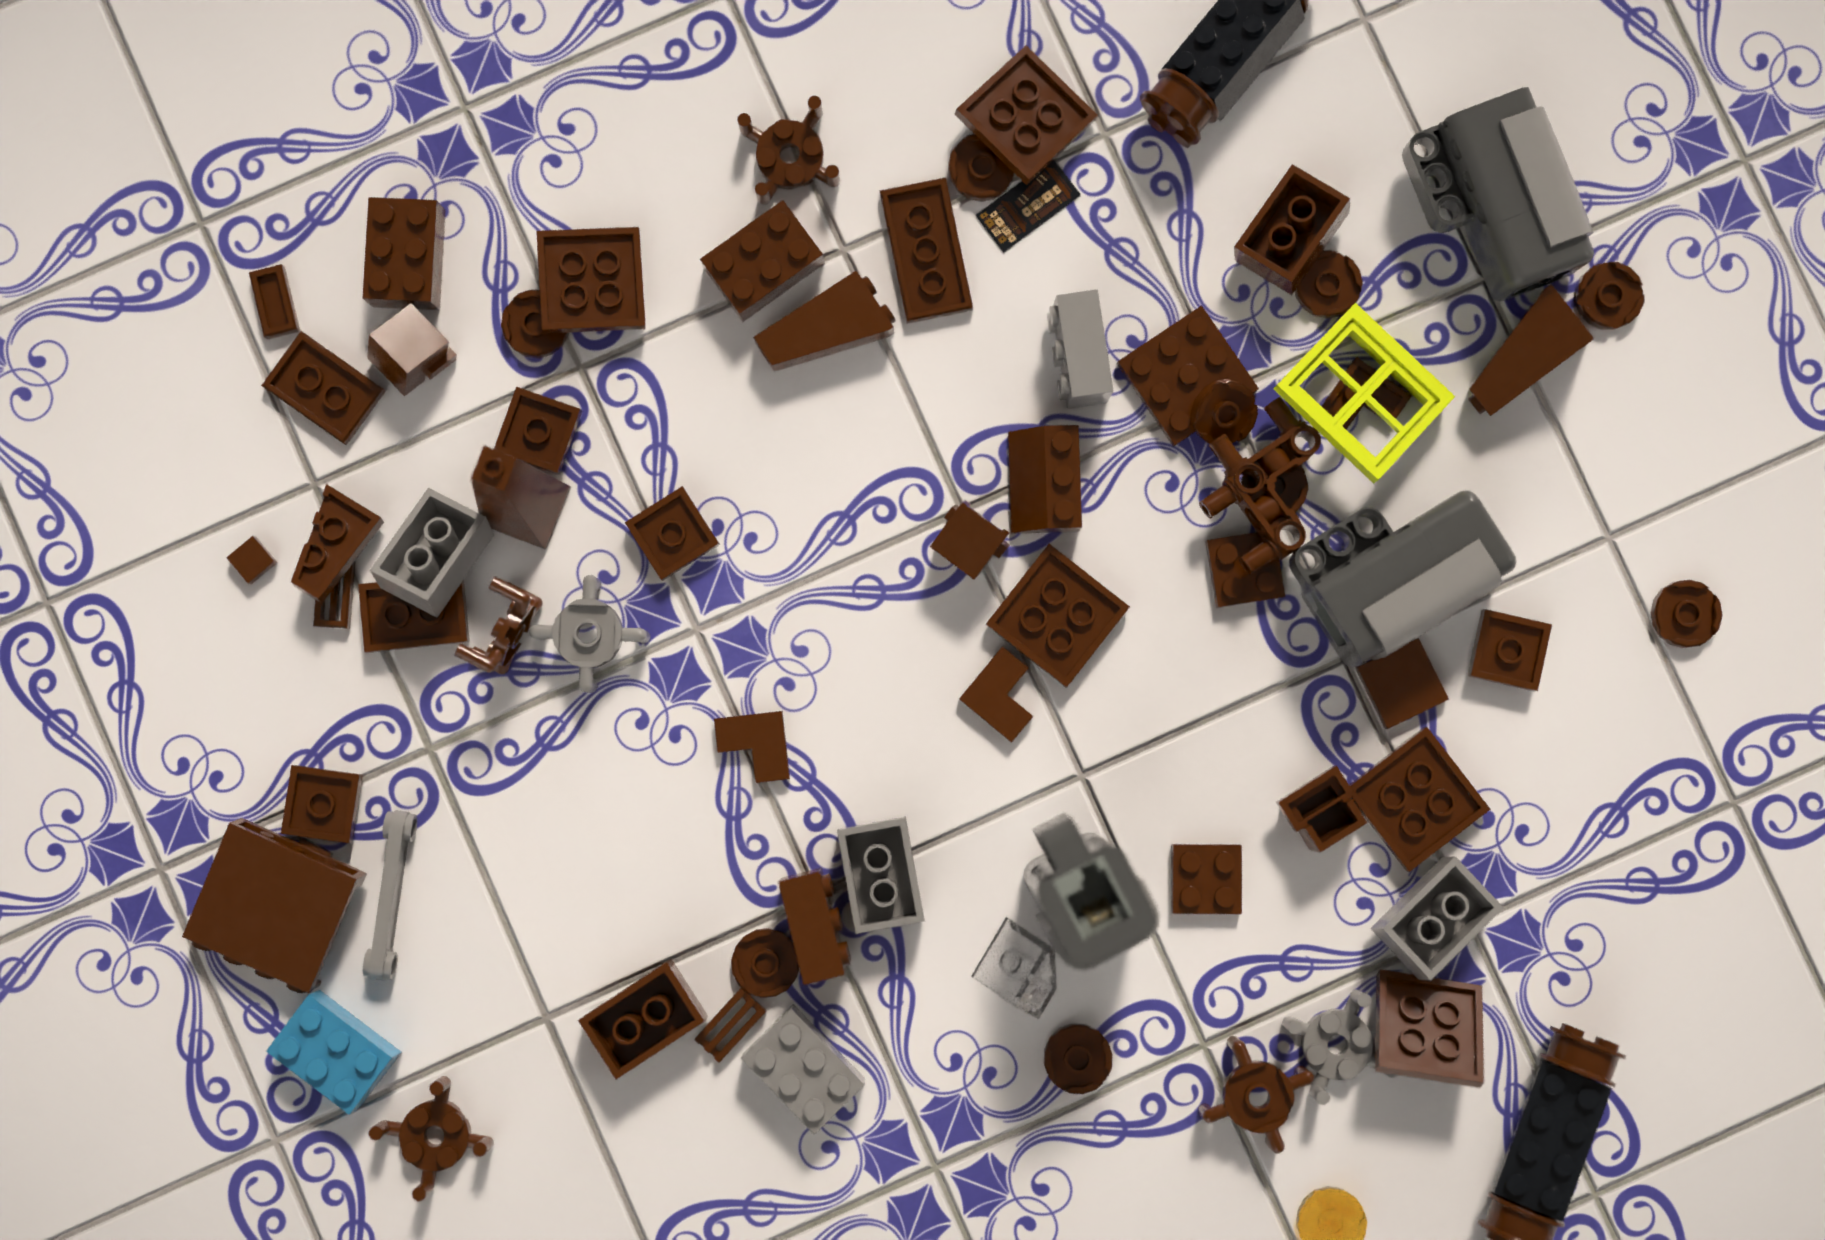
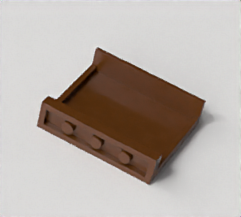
M244 818L237 819L228 824L182 937L192 941V946L203 951L213 950L224 955L223 959L231 964H244L255 969L254 972L262 978H276L287 983L286 987L294 992L310 993L319 987L322 982L318 979L355 889L363 885L367 873Z

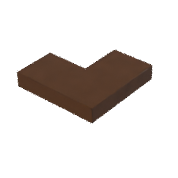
M1356 357L1345 372L1362 387L1376 370ZM1388 378L1371 394L1395 419L1412 397V395ZM1339 380L1321 406L1334 417L1355 393ZM1364 402L1342 426L1347 430L1363 406L1375 415L1377 414Z
M1002 646L959 700L1012 743L1033 718V715L1007 694L1029 668Z
M783 711L714 719L718 753L752 749L756 783L790 779Z

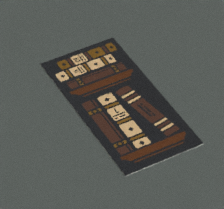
M1053 160L1027 185L1021 181L975 216L1004 253L1081 196V194L1056 161Z

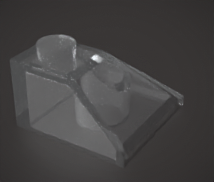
M1006 917L971 977L1015 1008L1039 1019L1057 990L1055 950L1052 946Z

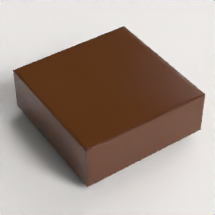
M251 536L226 557L248 584H253L278 563L255 536Z

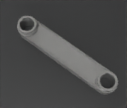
M388 811L383 823V838L388 840L372 949L366 951L362 969L363 976L375 980H392L397 968L398 955L396 952H393L402 882L408 842L414 840L417 830V815L406 811Z

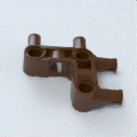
M1281 396L1264 408L1281 432L1279 434L1280 437L1247 459V457L1242 458L1226 434H1223L1209 445V448L1226 470L1224 472L1225 478L1222 486L1201 500L1199 506L1209 519L1233 503L1240 507L1262 538V543L1239 558L1241 566L1249 575L1273 559L1283 560L1300 548L1306 539V531L1292 508L1288 509L1274 490L1276 487L1274 483L1277 481V478L1287 471L1293 472L1301 467L1319 449L1321 436L1314 427L1307 425L1302 419L1298 421ZM1296 437H1302L1308 442V451L1300 450L1296 446ZM1246 474L1250 476L1254 481V488L1247 489L1243 487L1239 480L1240 475ZM1281 530L1289 531L1293 535V545H1286L1281 541Z

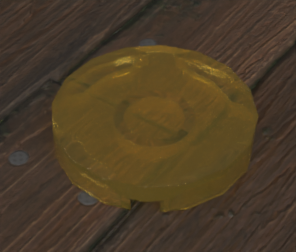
M1326 1186L1315 1189L1303 1199L1297 1210L1296 1226L1299 1237L1302 1240H1363L1366 1236L1367 1218L1363 1207L1354 1195L1342 1188Z

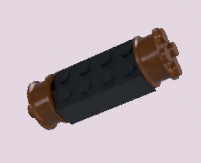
M1218 0L1158 73V83L1151 91H1144L1140 95V102L1149 115L1148 123L1159 132L1165 130L1180 145L1186 148L1198 144L1201 140L1200 132L1208 123H1214L1217 119L1221 121L1304 21V14L1308 10L1309 0Z
M1562 1023L1560 1029L1550 1026L1549 1029L1554 1032L1546 1054L1540 1053L1539 1055L1543 1059H1540L1495 1181L1493 1192L1489 1191L1488 1196L1492 1198L1485 1220H1478V1224L1486 1229L1487 1238L1491 1240H1553L1557 1227H1564L1565 1215L1612 1090L1610 1086H1616L1612 1078L1619 1059H1626V1055L1618 1052L1620 1045L1597 1036L1595 1041L1591 1042L1583 1038L1584 1031Z

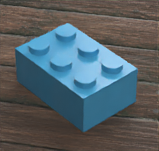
M321 990L308 994L266 1050L268 1054L349 1115L363 1105L402 1053Z

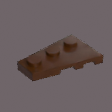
M326 484L322 494L324 499L320 510L315 513L312 522L314 526L308 543L303 546L291 579L294 587L321 604L384 523L380 516Z

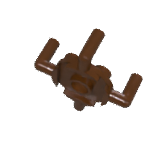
M811 96L808 99L809 112L803 122L780 119L764 132L752 125L751 117L748 114L742 113L738 116L737 121L741 134L757 143V164L763 177L767 180L766 183L760 182L755 187L756 196L760 204H768L778 188L790 190L806 186L815 179L822 181L830 187H837L839 185L840 175L838 167L835 165H829L827 168L823 167V146L819 136L814 131L823 114L821 99L818 96ZM793 147L797 149L800 153L798 160L794 163L784 162L780 155L785 148Z
M494 577L489 585V589L512 601L507 610V618L500 617L495 623L491 636L496 639L490 643L486 651L476 646L471 649L460 643L454 656L485 672L495 671L499 674H506L509 671L513 657L522 644L519 641L523 633H528L534 616L542 607L543 602L540 597L510 582Z
M1230 1036L1227 1039V1046L1233 1051L1238 1066L1224 1080L1223 1103L1214 1107L1203 1103L1198 1107V1113L1207 1123H1213L1229 1116L1234 1123L1245 1130L1254 1133H1265L1266 1145L1274 1153H1282L1285 1145L1278 1128L1285 1123L1294 1104V1090L1311 1084L1314 1081V1075L1304 1066H1297L1294 1069V1075L1287 1077L1285 1073L1270 1062L1252 1061L1245 1043L1237 1036ZM1257 1087L1266 1089L1268 1094L1266 1102L1261 1106H1253L1249 1101L1250 1092Z
M446 1076L440 1077L430 1085L429 1090L432 1095H435L434 1099L414 1107L406 1115L402 1123L382 1120L369 1130V1137L372 1140H379L385 1135L399 1137L403 1158L415 1167L422 1169L421 1182L412 1191L413 1199L418 1202L424 1200L433 1191L437 1171L452 1167L463 1157L468 1148H473V1153L481 1157L494 1145V1141L490 1136L472 1134L471 1125L460 1111L461 1109L456 1104L448 1101L451 1080ZM430 1126H438L443 1130L444 1140L441 1144H433L428 1140L427 1130Z

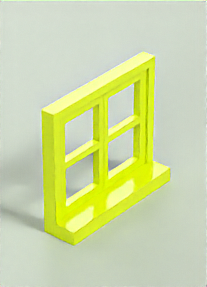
M1356 303L1273 388L1373 484L1384 475L1455 397ZM1347 335L1381 365L1362 387L1328 356ZM1321 363L1355 393L1334 417L1300 387ZM1389 375L1396 379L1423 405L1404 426L1371 396ZM1364 402L1397 432L1376 457L1342 426Z

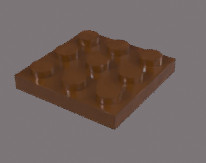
M1027 45L956 109L954 114L1026 185L1095 122L1098 116Z
M639 227L536 231L543 334L646 329Z
M1202 305L1117 362L1118 367L1173 447L1195 433L1191 421V410L1194 400L1201 390L1213 381L1231 379L1239 381L1253 393L1259 390Z
M1048 544L985 625L1067 688L1130 606L1055 547Z
M1423 727L1349 784L1355 793V796L1350 799H1353L1362 815L1407 872L1412 871L1491 810L1428 727Z
M1380 969L1376 974L1375 1071L1480 1088L1484 1084L1482 985L1433 978L1431 981L1418 980L1414 974Z

